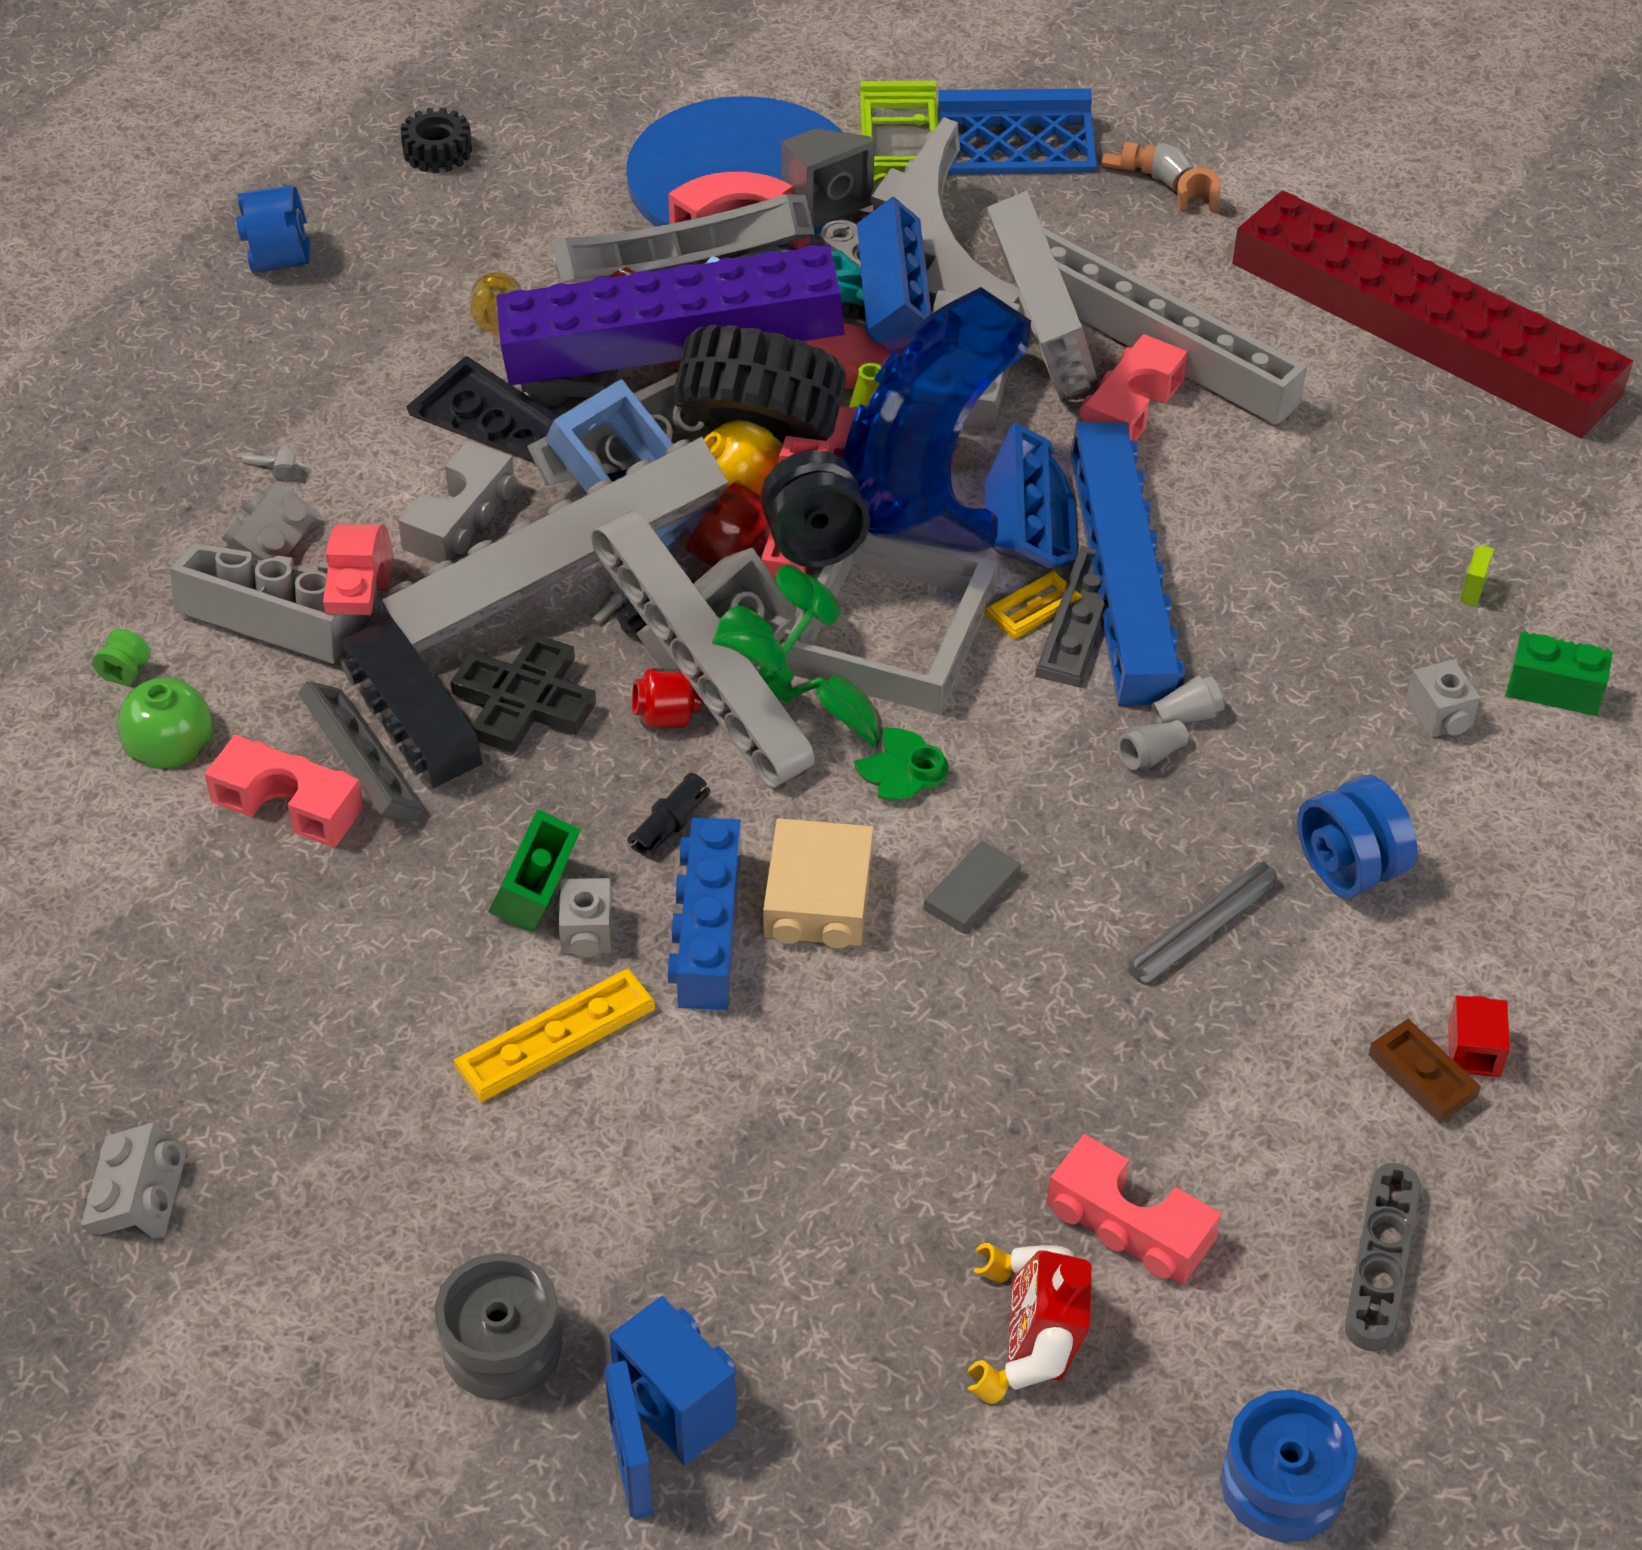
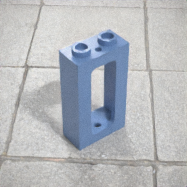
M622 379L553 420L545 439L586 492L596 483L610 479L579 440V438L601 425L611 427L638 462L645 459L653 462L665 456L666 450L673 445ZM717 501L655 532L668 551L678 543L677 537L687 531L691 535H695L711 522L712 519L709 515Z

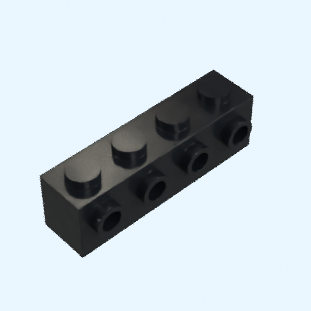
M392 617L342 639L346 659L341 661V665L347 679L353 686L359 683L363 688L361 692L368 709L373 715L380 713L384 718L382 723L389 739L394 745L401 743L405 748L403 750L405 759L415 775L422 773L430 786L435 788L483 764L477 734Z

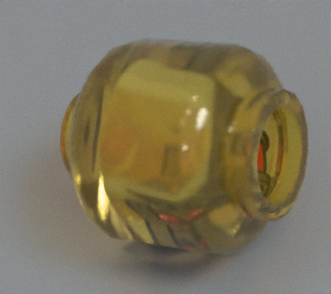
M492 272L483 275L476 281L471 292L470 312L473 320L480 328L488 332H499L496 295L506 294L513 290H522L521 285L514 277L506 273Z

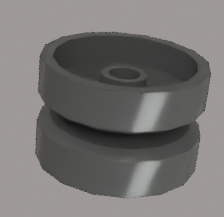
M495 1253L475 1257L454 1269L440 1287L434 1309L445 1369L455 1383L477 1397L496 1400L525 1395L543 1384L558 1365L563 1341L555 1286L542 1267L522 1256Z

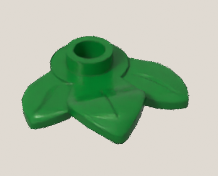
M889 727L883 728L882 732L885 752L856 760L854 763L856 771L866 782L879 785L878 798L889 801L906 800L915 796L921 789L937 787L947 779L949 772L948 761L939 748L927 745L919 734L912 731Z

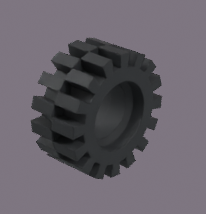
M440 107L439 112H434L433 108H426V114L419 110L414 112L415 118L408 116L405 119L406 124L402 123L400 131L402 150L405 161L410 162V166L414 169L420 166V171L427 172L428 168H432L433 173H440L439 168L445 167L446 172L453 170V164L461 167L464 165L463 160L468 161L470 159V153H472L470 124L464 115L459 116L458 111L452 110L448 114L447 108Z

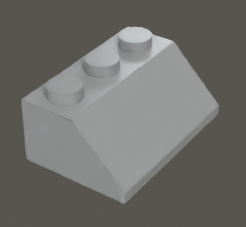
M753 547L722 558L693 584L719 620L732 607L743 606L749 608L769 623L774 632V639H777L779 642L784 638L785 630H792L795 625L796 610L779 590L776 581ZM648 625L637 633L661 668L679 669Z

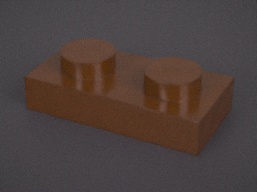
M1409 1018L1371 1043L1368 1055L1439 1123H1442L1478 1097L1481 1086Z

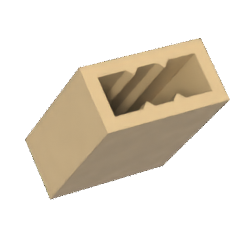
M776 819L763 908L764 938H773L785 944H793L798 941L819 942L833 948H844L848 945L862 946L872 862L873 826Z

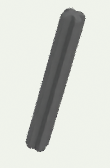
M1257 862L1130 958L1128 971L1131 976L1135 977L1142 984L1151 981L1274 887L1277 877L1276 871L1270 868L1266 862Z

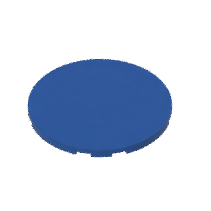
M734 96L696 102L664 115L640 134L633 144L627 160L628 191L637 210L655 227L670 224L668 193L683 184L699 177L723 172H751L781 180V141L815 128L837 132L843 131L829 119L815 111L778 99ZM826 224L813 228L815 235L821 233L823 226ZM786 243V244L780 245V246H778V247L780 248V247H784V246H787V245H790V244H789V243Z

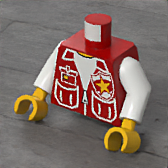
M990 1243L979 1245L976 1253L990 1260L985 1267L975 1268V1273L997 1283H1003L1008 1280L1013 1271L1016 1274L1012 1279L1008 1363L1005 1370L998 1371L982 1360L975 1362L968 1369V1375L978 1381L977 1384L969 1386L968 1391L988 1404H996L1004 1397L1008 1386L1017 1390L1046 1380L1062 1381L1089 1331L1092 1265L1088 1260L1075 1257L1073 1252L1061 1246L1038 1245L1015 1248L1012 1254H1009Z

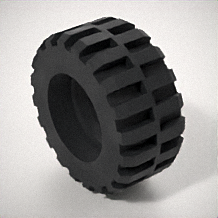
M709 325L707 328L702 326L694 330L685 340L673 398L679 411L683 414H688L689 418L701 421L704 425L711 428H718L730 421L747 420L769 430L781 443H784L786 436L827 441L835 430L846 382V373L842 363H839L836 357L827 355L825 350L812 347L807 342L798 339L793 340L782 334L774 332L772 334L750 327L746 329L733 325H727L726 327Z

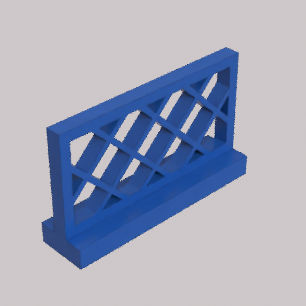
M1091 88L939 90L938 122L940 123L943 118L958 122V126H965L969 129L959 137L960 150L971 157V159L967 162H953L948 174L1096 172L1097 163L1091 115ZM1026 125H1041L1045 129L1035 136L1024 127ZM1083 125V129L1074 136L1064 129L1063 126ZM988 126H1004L1007 130L1001 135L996 136L986 128ZM1053 134L1066 142L1058 150L1044 142ZM977 135L990 143L981 151L968 143ZM1014 135L1027 142L1019 151L1006 143ZM1075 148L1086 156L1087 161H1072L1065 155ZM998 149L1010 158L1005 162H995L988 156ZM1037 149L1048 158L1044 161H1032L1027 155Z

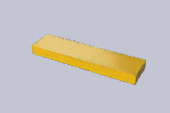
M627 968L453 1059L454 1066L481 1103L655 1010V1001L630 969Z

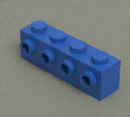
M893 196L857 223L861 263L860 275L862 277L864 295L862 299L865 305L866 316L865 329L875 343H882L896 354L908 344L916 342L923 333L933 327L921 220Z
M692 817L690 837H681L680 866H687L686 875H677L676 904H683L682 914H673L672 943L679 944V953H670L668 961V983L677 984L678 1008L728 1010L741 862L740 819Z

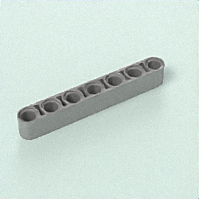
M629 511L594 529L591 533V542L596 555L683 675L689 680L694 690L759 779L768 787L776 788L813 766L815 757L812 746L749 659L732 649L712 644L714 632L719 622L718 617L646 519L637 511Z

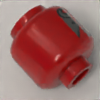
M650 668L644 671L641 679L634 680L632 687V711L634 716H640L642 723L646 727L685 728L692 718V713H700L702 699L680 669Z

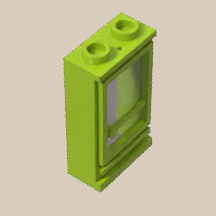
M860 81V135L870 136L875 140L873 188L878 181H882L891 168L904 172L909 160L915 159L923 148L927 134L932 130L935 131L939 125L936 81Z

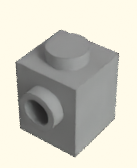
M1455 659L1413 670L1406 700L1430 737L1433 738L1444 734L1459 735L1468 728L1473 727L1480 696Z
M610 878L561 879L559 909L561 954H574L578 957L589 958L598 953H611L612 894Z

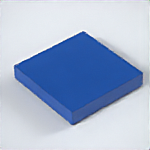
M625 1360L606 1364L607 1369H604L609 1423L630 1517L633 1516V1519L653 1515L649 1460L627 1362Z

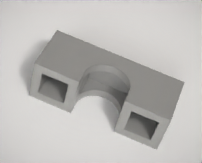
M467 440L445 465L448 495L452 496V498L438 499L421 493L398 520L402 550L436 563L446 560L452 561L457 554L463 555L469 548L472 536L480 527L489 525L497 506L503 499L509 500L515 492L517 478L514 476L513 458L511 455Z

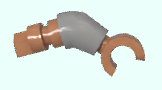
M1126 141L1123 146L1122 155L1104 154L1102 167L1131 172L1141 168L1142 173L1151 174L1152 179L1164 182L1177 192V207L1179 211L1188 209V200L1195 197L1208 200L1210 211L1217 213L1219 210L1221 180L1218 174L1207 168H1195L1185 152L1177 146L1159 142L1157 146L1146 145L1145 149H1142L1139 143Z

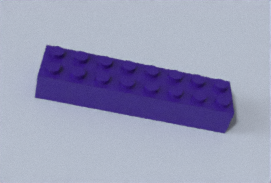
M809 245L791 251L764 252L758 256L738 259L724 258L717 262L698 265L683 264L672 269L652 272L639 271L632 275L612 278L598 277L592 281L572 284L558 283L546 288L526 291L513 290L506 294L496 295L500 346L509 386L681 360L686 338L694 330L702 326L707 328L709 325H719L721 327L733 325L746 329L750 327L772 334L773 332L782 334L787 338L801 341L845 335L841 292L830 245Z

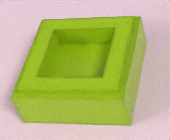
M1480 544L1475 548L1466 574L1460 598L1461 603L1477 607L1487 579L1494 548Z

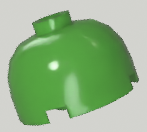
M171 677L155 678L141 683L131 690L119 709L118 734L126 755L134 760V757L138 761L145 762L146 766L155 769L173 768L191 762L199 756V751L205 747L207 742L210 744L214 734V721L202 693L190 684Z

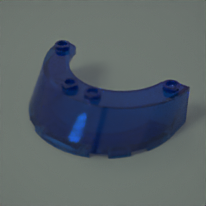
M983 287L939 308L912 330L916 338L901 354L896 351L891 353L874 378L880 384L868 406L860 404L847 437L843 459L856 476L860 491L865 498L869 510L870 526L868 532L875 536L959 553L979 552L995 546V540L998 535V518L995 513L986 508H968L960 504L952 487V458L961 429L978 399L1002 372L1016 361H1019L1027 352L1031 320Z

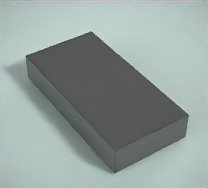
M981 841L924 900V910L964 934L1018 877L1021 863Z

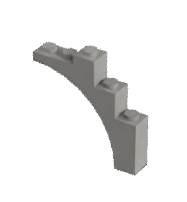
M943 118L935 131L932 130L927 134L923 148L915 159L909 160L904 172L891 168L885 178L875 184L870 198L873 209L876 210L894 196L920 218L931 314L937 291L942 290L1020 304V323L1024 317V309L1015 287L995 277L975 262L956 241L944 218L941 207L942 192L948 171L960 150L958 122Z
M785 194L730 211L663 226L606 235L564 237L552 241L554 250L553 261L555 269L560 275L561 283L586 282L598 277L612 278L632 275L639 271L652 272L672 269L683 264H703L712 255L720 260L735 258L773 245L780 246L815 235L806 195Z

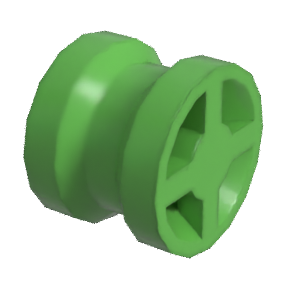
M115 629L111 631L106 639V648L98 650L93 657L92 664L95 671L104 680L129 686L137 678V668L144 666L149 660L151 650L146 641L138 634L126 629Z

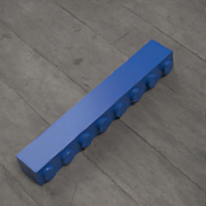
M1076 422L1070 456L1088 548L1096 550L1095 557H1092L1094 574L1098 575L1101 579L1097 589L1098 598L1101 595L1102 600H1108L1102 624L1118 706L1151 705L1184 684L1185 669L1183 660L1177 659L1175 654L1178 642L1177 629L1175 626L1169 625L1170 597L1169 594H1163L1162 592L1164 570L1162 562H1156L1155 559L1157 551L1155 530H1149L1148 526L1150 522L1149 500H1143L1142 497L1144 489L1143 471L1136 469L1138 456L1136 440H1130L1127 423Z

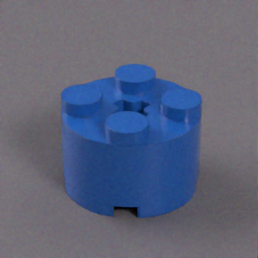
M282 185L238 193V204L242 216L236 218L240 240H248L250 249L247 250V257L252 273L296 267L310 263V236L305 237L304 229L307 219L301 196L296 187H293V185Z

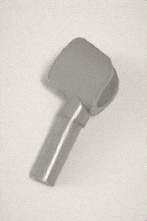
M289 448L280 449L276 456L244 454L242 457L243 464L273 469V475L277 480L295 481L300 466L294 463L295 453Z
M613 578L610 581L609 588L614 595L591 619L598 626L623 603L626 606L632 604Z

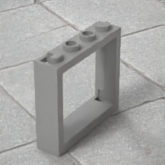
M1022 192L988 206L987 210L1008 272L1059 399L1071 398L1078 394L1081 397L1088 395L1092 388L1098 386L1099 383L1084 331L1028 192Z
M868 529L866 539L852 555L836 564L824 566L823 569L817 568L813 577L822 582L833 593L835 598L853 564L963 592L964 596L928 675L813 645L823 626V623L814 616L788 653L786 665L792 671L793 676L808 680L821 677L827 681L832 675H838L853 683L867 696L941 715L985 616V608L990 605L996 591L998 562ZM796 609L795 625L792 630H785L783 645L802 620L804 610Z

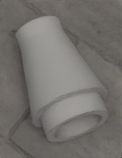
M1199 675L1163 699L1152 703L1153 714L1158 723H1168L1174 720L1190 723L1214 719L1216 713L1225 708L1222 693L1215 679L1212 676L1201 678Z
M1179 720L1168 723L1130 726L1118 738L1117 751L1122 763L1128 769L1136 770L1140 768L1142 771H1147L1175 750L1186 746L1189 740L1188 731Z

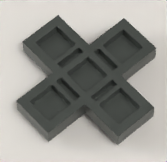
M534 633L513 664L471 651L450 681L452 695L485 705L471 726L477 734L478 742L511 753L516 751L534 721L577 735L597 703L595 690L562 680L575 659L574 646Z

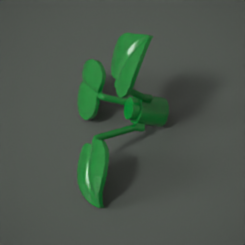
M792 565L781 566L776 573V583L779 590L789 602L797 608L804 610L802 620L783 647L777 639H774V632L769 623L751 609L743 606L732 607L722 616L716 626L712 644L732 649L759 665L760 667L757 672L777 699H782L787 704L796 696L816 689V696L822 705L875 748L879 743V724L876 710L868 696L853 683L838 675H832L827 681L818 677L795 688H791V681L794 679V676L786 665L788 653L807 628L813 616L823 624L832 626L840 616V608L833 593L822 582L803 573Z

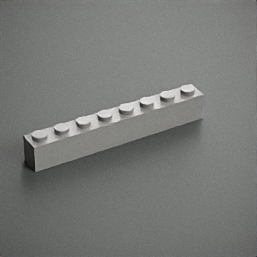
M1042 227L1079 320L1129 347H1133L1139 338L1145 334L1188 351L1185 377L1276 426L1301 404L1307 371L1306 365Z
M702 437L691 443L688 439L681 440L670 446L666 450L665 456L653 462L649 459L637 462L626 471V476L614 482H611L610 479H605L596 483L588 489V495L575 502H572L571 499L563 500L552 506L548 510L547 516L535 522H532L531 519L519 522L509 529L508 536L494 543L492 540H485L476 544L468 551L469 556L455 563H452L451 560H446L435 565L427 572V577L414 584L411 581L397 584L387 592L388 597L382 599L384 613L387 618L392 617L417 653L423 652L600 561L591 542V533L594 529L629 511H637L656 532L725 497L728 481Z

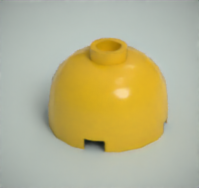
M747 420L726 422L713 430L704 439L728 481L726 495L718 501L733 510L747 509L761 500L760 494L764 480L774 466L779 463V454L783 445L769 430Z

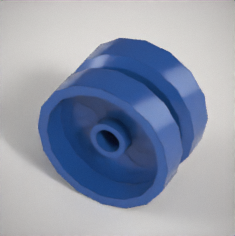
M1361 775L1343 783L1335 791H1325L1307 799L1299 807L1297 827L1304 855L1311 868L1337 896L1353 898L1372 889L1379 881L1387 882L1414 867L1418 850L1416 833L1410 815L1399 796L1386 782L1374 775Z
M1293 1389L1270 1391L1247 1402L1234 1419L1220 1476L1224 1500L1237 1520L1257 1535L1281 1542L1308 1540L1327 1530L1342 1511L1347 1489L1354 1472L1357 1449L1352 1429L1339 1411L1318 1396Z

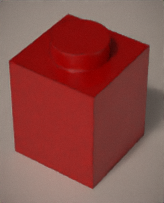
M1456 995L1448 1021L1449 1057L1467 1074L1501 1078L1510 1051L1508 1000L1489 999L1484 996L1469 997Z

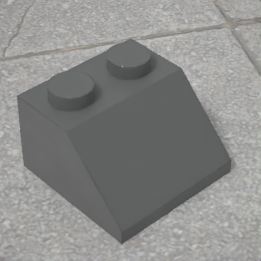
M815 128L781 141V180L793 186V194L806 195L813 228L873 205L870 198L874 180L875 140L870 136Z

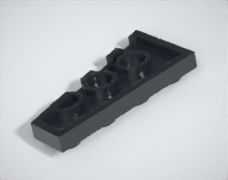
M468 356L461 359L406 406L409 415L531 461H534L527 446L546 437L553 420L560 417L514 386H509L508 382Z

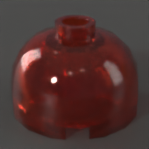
M737 479L718 498L721 502L712 512L708 511L686 543L687 547L685 549L712 567L721 559L752 547L757 555L760 556L767 543L763 536L769 524L763 512L761 499L749 487Z

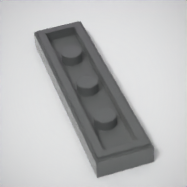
M1084 546L1080 547L1036 668L1035 677L1075 687L1080 686L1108 600L1101 599V595L1098 598L1097 589L1101 579L1093 571L1092 557H1095V549ZM1074 590L1082 595V599L1070 604Z
M306 681L298 695L354 777L359 779L361 787L380 815L411 822L419 819L424 812L423 805L342 689Z

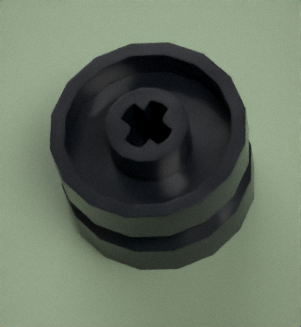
M819 450L795 453L777 463L766 476L760 494L762 508L767 523L770 525L775 545L786 559L800 566L818 568L836 564L852 555L866 539L870 526L868 506L860 491L854 472L841 457L828 451Z

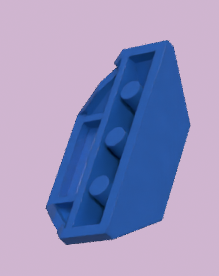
M1014 422L1007 432L985 481L986 544L999 553H1004L1027 564L1046 568L1072 565L1077 558L1075 498L1063 470L1052 456L1054 449L1050 440Z

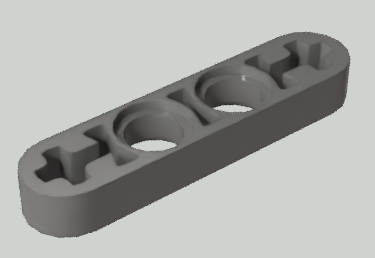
M1400 1163L1382 1165L1373 1176L1345 1319V1333L1348 1339L1356 1347L1366 1351L1381 1350L1391 1343L1399 1317L1421 1189L1417 1174L1410 1167ZM1390 1182L1401 1184V1193L1396 1208L1387 1207ZM1381 1224L1392 1226L1399 1231L1401 1239L1395 1243L1382 1242L1375 1237L1372 1229ZM1371 1269L1383 1270L1391 1276L1393 1285L1384 1289L1376 1288L1366 1281L1364 1273ZM1369 1303L1380 1305L1376 1320L1378 1327L1375 1332L1365 1330L1364 1320L1368 1312Z

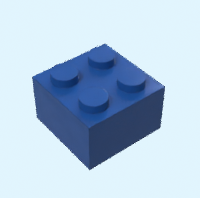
M662 1295L609 1334L612 1363L625 1360L627 1362L638 1415L683 1465H686L736 1426V1402L738 1399L735 1390V1375L737 1374L735 1364L725 1350L719 1346L712 1348L701 1337L696 1321L685 1309L680 1308L676 1310Z

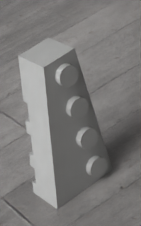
M193 544L170 568L174 611L332 664L345 651L342 639L363 630L378 610L377 582L372 615L325 614L323 599L328 572V563L320 562L318 568L293 565V558L276 555L275 558L256 560L252 559V554L249 551Z

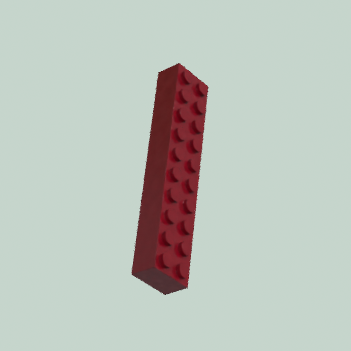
M1281 190L1237 228L1233 265L1580 439L1624 395L1634 360L1537 312H1533L1508 300L1502 295L1475 284L1467 278L1442 268L1432 261L1409 252L1397 244L1376 236L1362 227L1343 220L1329 211L1310 204L1294 194Z

